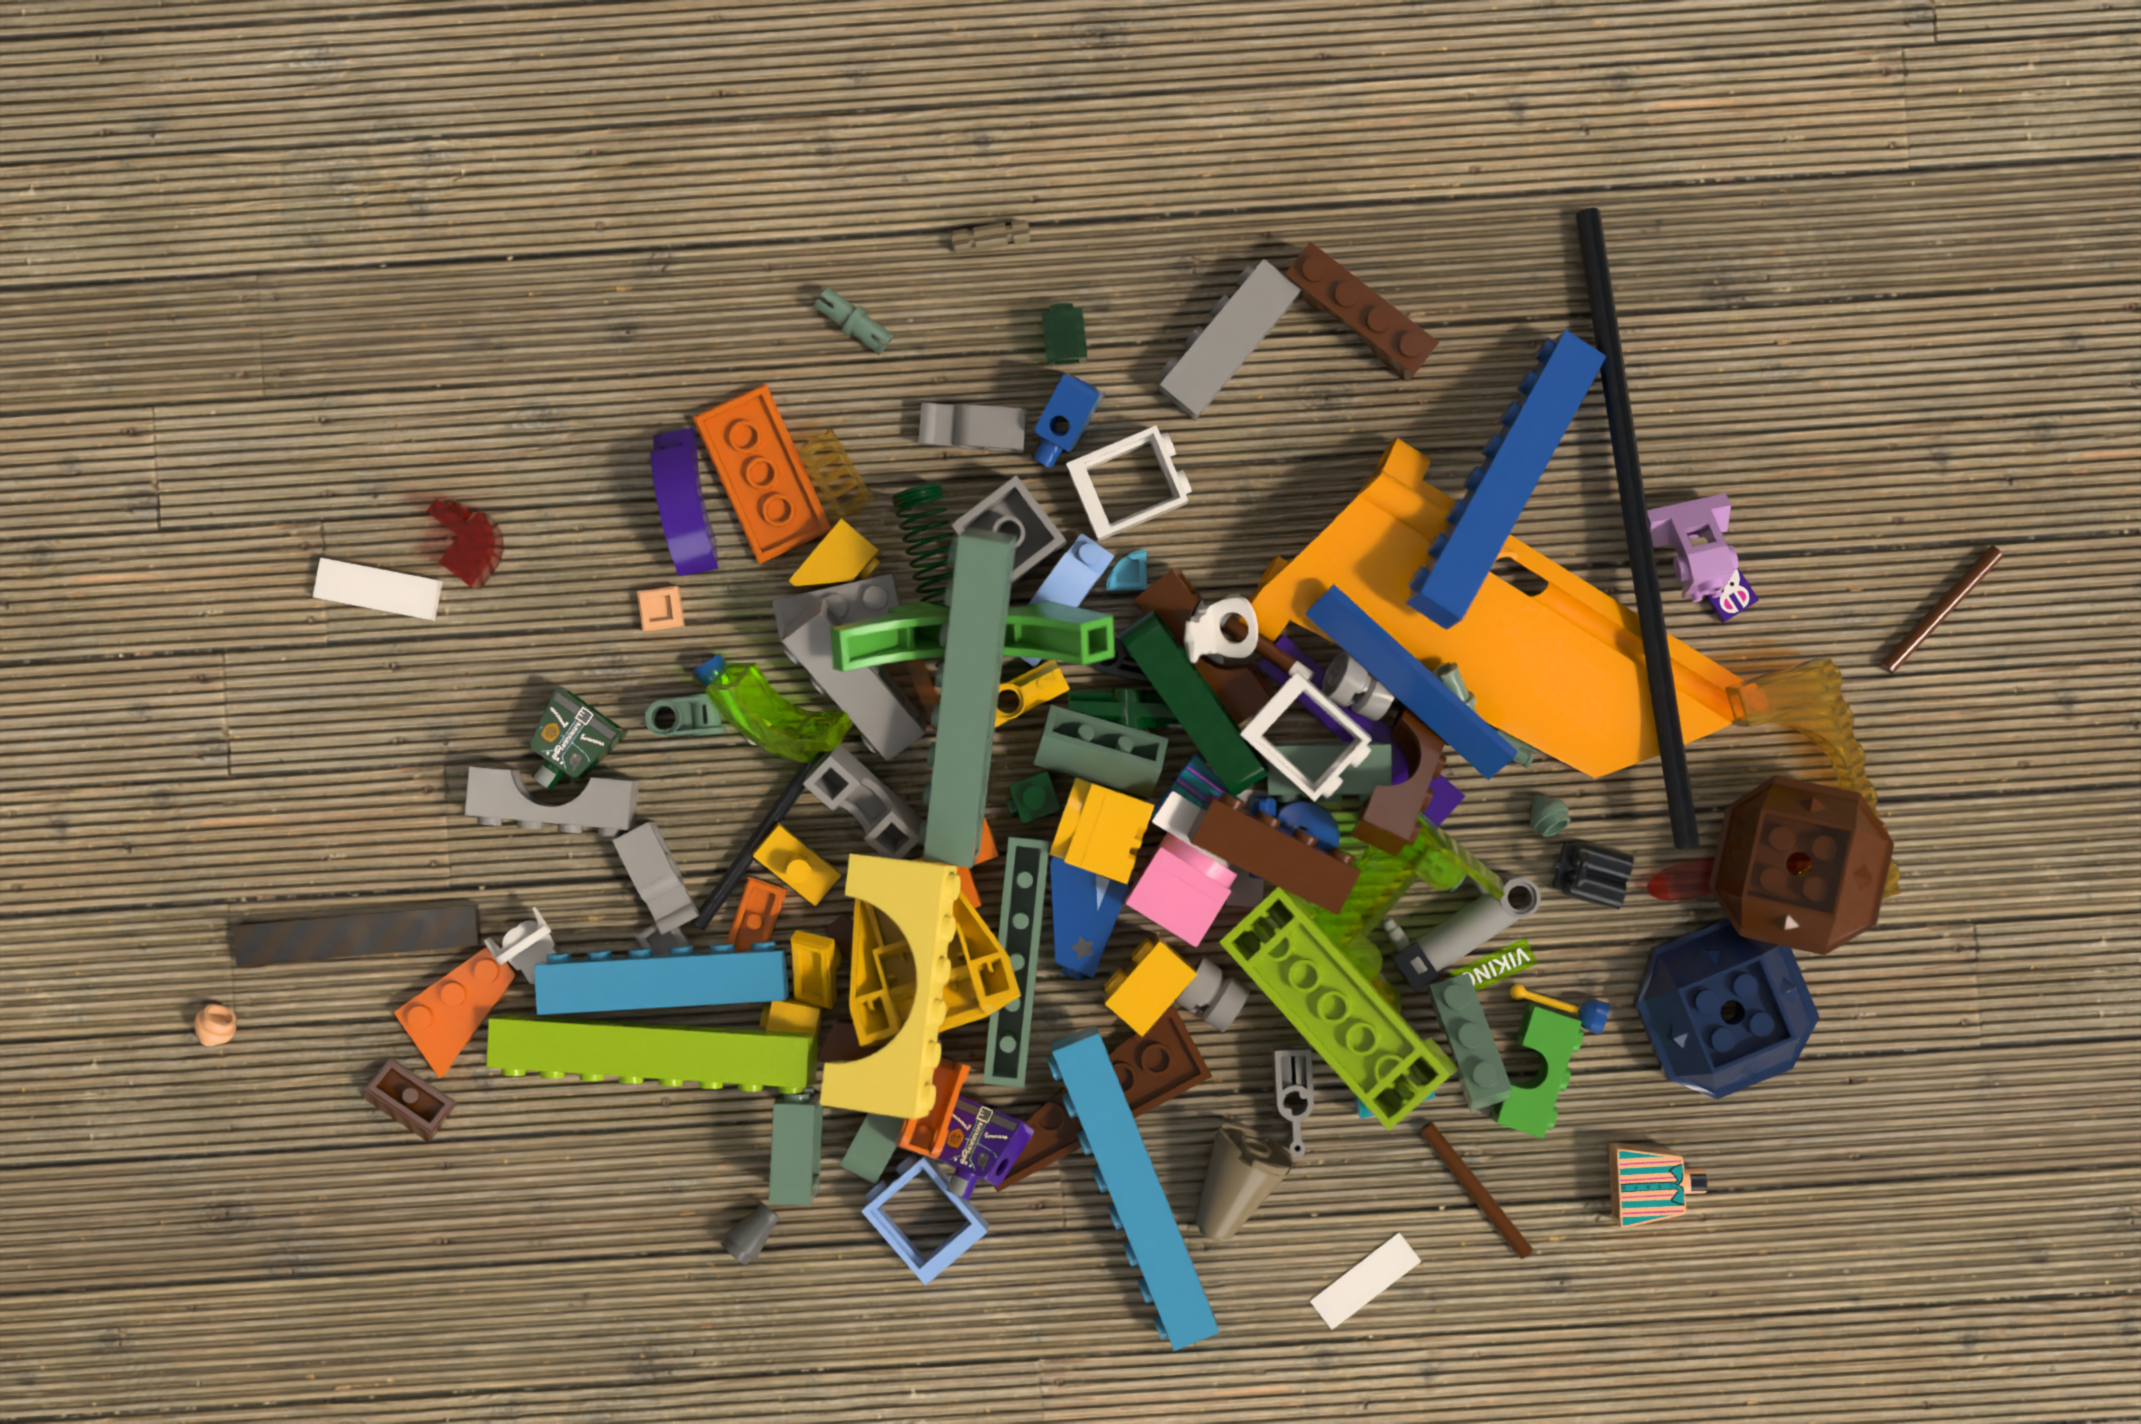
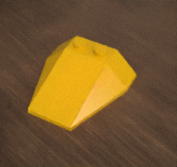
M920 857V858H917V859H914V860H913V861H921V862H929V863H938V862H932V861L923 860V857ZM961 889L958 898L953 900L952 917L955 918L956 929L953 940L948 942L947 959L950 960L951 971L948 982L943 985L942 1001L946 1004V1014L943 1024L938 1027V1033L985 1018L1021 996L1008 954ZM855 898L849 1008L861 1047L888 1045L905 1025L915 1001L917 989L915 960L905 935L893 919L878 907Z

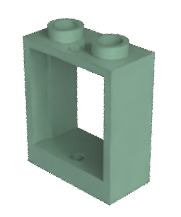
M813 1086L803 1088L802 1094H781L773 1103L769 1204L810 1206L820 1190L823 1105H820L821 1093H814Z

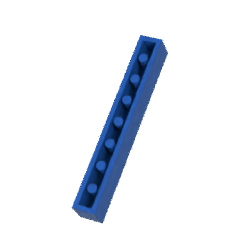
M1568 330L1563 331L1554 340L1547 338L1535 355V359L1539 361L1534 371L1530 369L1517 388L1521 392L1518 401L1511 402L1499 420L1504 425L1499 435L1495 433L1488 440L1481 454L1486 457L1481 467L1476 466L1467 477L1463 487L1468 491L1463 500L1458 499L1448 511L1445 520L1449 522L1444 534L1439 532L1429 545L1426 553L1431 557L1425 567L1420 566L1410 579L1408 587L1412 591L1405 604L1445 630L1463 620L1606 358L1604 354Z

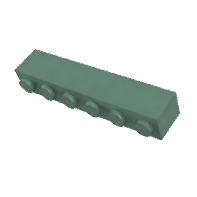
M1010 835L1008 838L998 942L1010 958L1021 996L990 1015L983 1084L1022 1088L1025 1086L1050 839Z

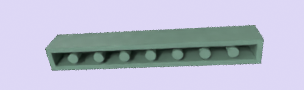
M966 528L958 535V539H953L951 543L949 563L955 565L954 580L948 581L945 591V605L951 606L949 622L944 621L940 636V645L946 647L945 662L939 663L936 674V687H942L940 703L936 702L934 705L931 720L932 727L937 728L936 742H931L927 757V766L933 767L932 782L926 783L923 794V806L929 807L928 819L922 822L919 832V845L925 846L923 860L972 868L980 856L1017 535Z

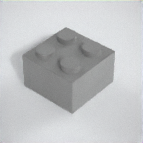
M1017 475L951 524L958 535L966 528L1017 535L1011 586L1067 544L1066 539Z

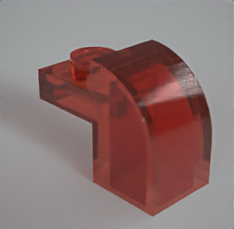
M436 498L427 512L458 535L457 539L439 560V563L470 587L482 589L498 568L503 557L504 539L499 525L489 514L479 510L469 520L473 513L454 499L447 503Z

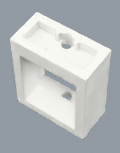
M1157 425L1066 463L1067 471L1097 542L1187 505L1188 498L1186 494L1192 492L1189 481L1183 469L1176 472L1170 458L1176 455L1172 441L1167 432L1160 434ZM1150 444L1172 498L1109 524L1087 470Z
M1298 670L1246 725L1240 734L1314 801L1321 794L1325 798H1329L1344 781L1339 777L1343 770L1349 764L1356 768L1371 752V749L1367 746L1371 741V736ZM1302 691L1355 738L1315 782L1262 736Z

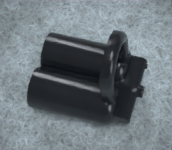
M1576 842L1573 845L1563 843L1559 861L1555 860V865H1553L1556 873L1554 881L1551 883L1552 888L1562 890V893L1570 898L1619 910L1625 899L1626 882L1631 875L1633 867V855L1584 842Z

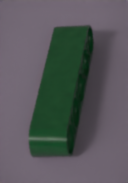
M1151 610L1119 633L1129 653L1232 795L1238 796L1270 774L1259 753L1253 745L1240 735L1242 730L1196 665L1191 663L1184 648L1155 610Z

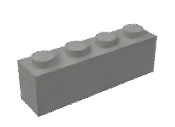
M1265 259L1257 267H1254L1252 264L1247 266L1235 282L1240 286L1231 299L1224 295L1209 313L1214 317L1212 322L1205 330L1198 326L1184 343L1188 351L1179 361L1172 357L1158 375L1163 380L1159 384L1158 390L1195 421L1294 303L1301 292L1298 286Z
M822 598L785 626L782 647L786 655L795 664L801 662L808 670L810 681L814 687L822 694L827 692L836 702L835 708L841 718L846 723L851 724L853 722L862 732L861 738L868 749L873 753L879 752L886 761H889L926 734V717L880 664L845 672L833 669L830 628L845 625V623Z

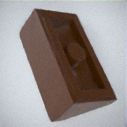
M391 1058L388 1059L364 1089L363 1097L366 1101L427 1142L432 1141L456 1106L455 1101Z

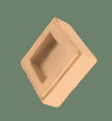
M679 586L637 591L643 632L685 627Z

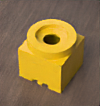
M1076 777L1049 855L1063 859L1065 863L1127 884L1136 860L1137 851L1142 843L1143 834L1146 831L1155 805Z

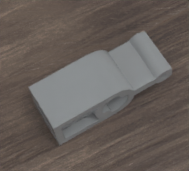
M921 403L918 443L920 445L950 446L968 450L1024 454L1027 410L1024 408L968 404L944 405Z
M647 822L612 840L635 888L644 902L647 903L662 935L700 916L684 885L682 874L656 822Z
M1308 1044L1271 1046L1274 1101L1281 1115L1289 1120L1290 1135L1287 1137L1286 1144L1293 1157H1303L1306 1146L1301 1139V1121L1311 1114L1314 1106L1311 1048ZM1291 1056L1293 1060V1079L1291 1070ZM1293 1091H1297L1300 1098L1304 1099L1302 1105L1296 1109H1291L1288 1103L1284 1102L1286 1095Z

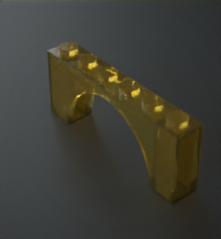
M1814 658L1725 687L1736 726L1752 727L1760 724L1776 723L1791 727L1808 736L1823 750L1830 760L1840 789L1861 793L1888 833L1884 822L1879 819L1875 803H1877L1876 790L1866 777L1863 766L1866 762L1864 750L1855 740L1852 729L1854 725L1852 710L1847 703H1844L1840 689L1843 683L1842 675L1839 668L1833 664L1831 658ZM1892 858L1883 899L1901 893L1898 881H1900V871ZM1812 864L1794 876L1800 877L1808 874Z

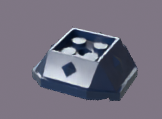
M1728 917L1651 947L1646 962L1647 966L1633 1001L1664 1077L1717 1100L1793 1069L1820 1018L1792 949L1739 936ZM1733 1000L1736 1005V1013L1730 1020L1723 1021L1720 1013L1721 1007L1725 1002Z

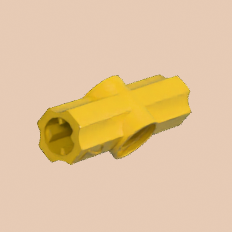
M1050 660L999 685L998 695L1002 691L1012 690L1019 696L1020 703L1017 710L1009 714L1001 712L997 707L995 728L1070 690L1055 660Z

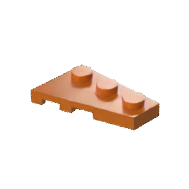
M485 947L393 1012L439 1079L444 1077L451 1068L454 1060L471 1041L474 1033L485 1018L493 1011L519 976V972L508 961L499 966L488 947Z

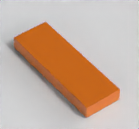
M749 876L726 943H734L735 950L751 949L752 942L771 941L788 888Z

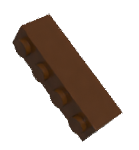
M1223 791L1220 797L1211 792L1208 793L1187 834L1191 844L1339 915L1361 873V870L1352 862L1355 856L1332 845L1330 851L1317 845L1318 838L1298 827L1295 828L1293 833L1280 827L1281 820L1264 810L1259 809L1256 815L1242 808L1245 802L1230 793Z

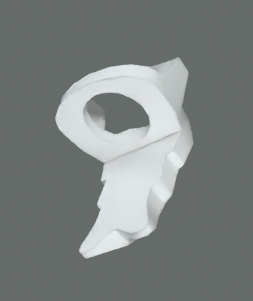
M1240 593L1231 594L1212 605H1203L1198 610L1197 615L1192 616L1190 621H1186L1184 645L1187 657L1191 663L1197 662L1200 655L1214 653L1222 654L1226 657L1244 658L1252 654L1256 648L1258 641L1256 613L1251 603L1246 598L1241 597ZM1226 613H1238L1247 621L1249 629L1244 641L1239 643L1230 642L1222 635L1220 621Z
M536 907L532 908L537 922L533 920L524 921L518 924L516 928L511 929L503 938L502 948L490 937L484 940L499 966L508 961L516 970H522L530 984H535L534 965L546 961L547 954L557 953L553 948L556 944L550 934L551 929Z

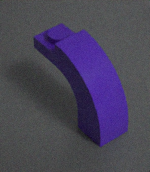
M693 428L653 435L654 451L650 452L655 493L666 541L678 576L719 569L716 538L707 514L700 483L697 440Z

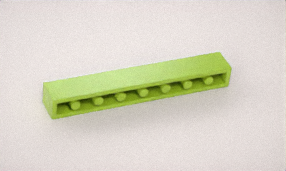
M502 1014L489 1018L486 1068H501V1075L523 1076L526 1075V1070L540 1071V1077L548 1079L564 1078L565 1073H578L579 1080L602 1081L604 1080V1075L619 1076L618 1082L625 1084L643 1083L644 1078L658 1079V1085L682 1086L683 1080L698 1081V1087L703 1089L723 1088V1083L738 1084V1090L762 1091L764 1085L778 1086V1092L782 1094H802L803 1088L816 1083L818 1033Z

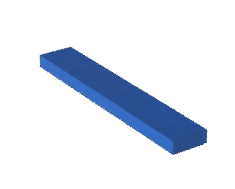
M1335 584L1306 611L1305 615L1487 780L1515 758L1518 751Z

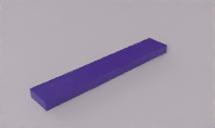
M1282 635L1274 645L1313 671L1314 676L1310 682L1321 691L1326 671L1288 637ZM1265 657L1256 664L1280 687L1291 677ZM1302 691L1295 700L1342 742H1352L1355 739L1306 693ZM1337 705L1371 736V741H1391L1392 786L1405 782L1408 775L1407 762L1399 746L1389 737L1391 729L1381 720L1372 721L1353 712L1351 705L1345 708ZM1441 774L1437 779L1432 778L1429 788L1434 790V794L1428 808L1423 813L1438 827L1466 797Z

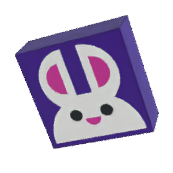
M1739 568L1734 570L1735 573L1722 590V596L1712 598L1711 594L1704 595L1721 623L1728 621L1759 601Z

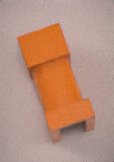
M940 1057L938 1066L933 1070L932 1085H935L936 1099L933 1108L929 1110L928 1116L918 1119L903 1118L894 1145L934 1159L939 1157L949 1132L947 1129L962 1084L966 1081L970 1066Z

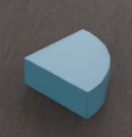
M1147 549L1134 551L1126 555L1114 566L1108 577L1106 591H1145L1147 589Z

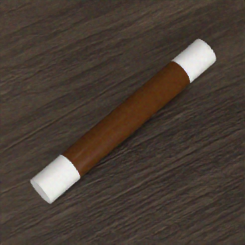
M1226 613L1222 617L1220 626L1239 640L1244 641L1248 635L1249 627L1240 623L1238 618L1230 613ZM1258 633V641L1254 649L1256 652L1290 676L1298 670L1309 681L1314 676L1313 671Z

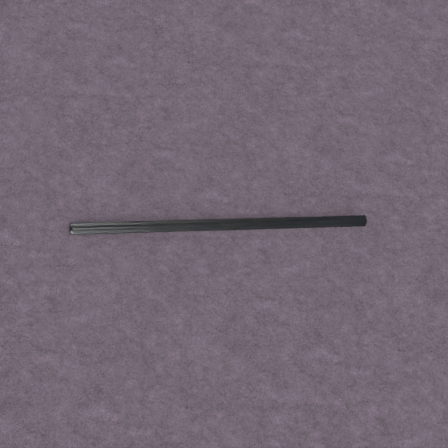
M1585 208L1577 213L1576 220L1596 347L1599 352L1606 356L1600 367L1674 846L1680 850L1695 848L1699 846L1700 842L1601 213L1598 208Z

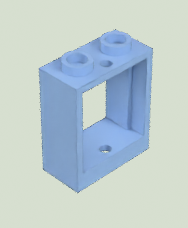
M911 1153L896 1166L895 1170L898 1173L896 1177L887 1184L880 1180L864 1194L868 1201L865 1202L861 1212L926 1286L988 1232L989 1223L970 1201L946 1191L951 1179L933 1158L922 1154L917 1158L914 1153ZM921 1170H924L967 1220L964 1225L927 1257L920 1253L881 1207L884 1202Z

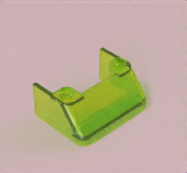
M1419 812L1416 821L1422 824L1421 830L1412 846L1405 845L1395 857L1369 845L1354 862L1361 870V873L1339 915L1318 905L1314 908L1318 915L1313 921L1397 1013L1401 1011V993L1378 975L1382 966V955L1378 947L1366 937L1413 883L1420 877L1435 889L1447 890L1456 886L1468 874L1498 900L1505 895L1503 881L1500 877L1421 812Z

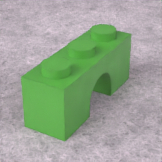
M1527 1002L1515 1041L1537 1051L1540 1057V1069L1538 1074L1529 1082L1515 1083L1509 1081L1512 1087L1510 1099L1494 1104L1490 1118L1497 1124L1544 1139L1546 1130H1552L1557 1120L1558 1107L1555 1106L1559 1091L1564 1092L1570 1080L1571 1069L1567 1066L1572 1052H1578L1583 1040L1584 1030L1580 1029L1582 1021Z

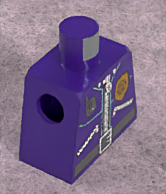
M959 1095L947 1129L949 1132L945 1144L938 1157L945 1164L955 1168L946 1191L969 1201L978 1179L994 1186H999L1032 1137L1034 1130L1021 1120Z

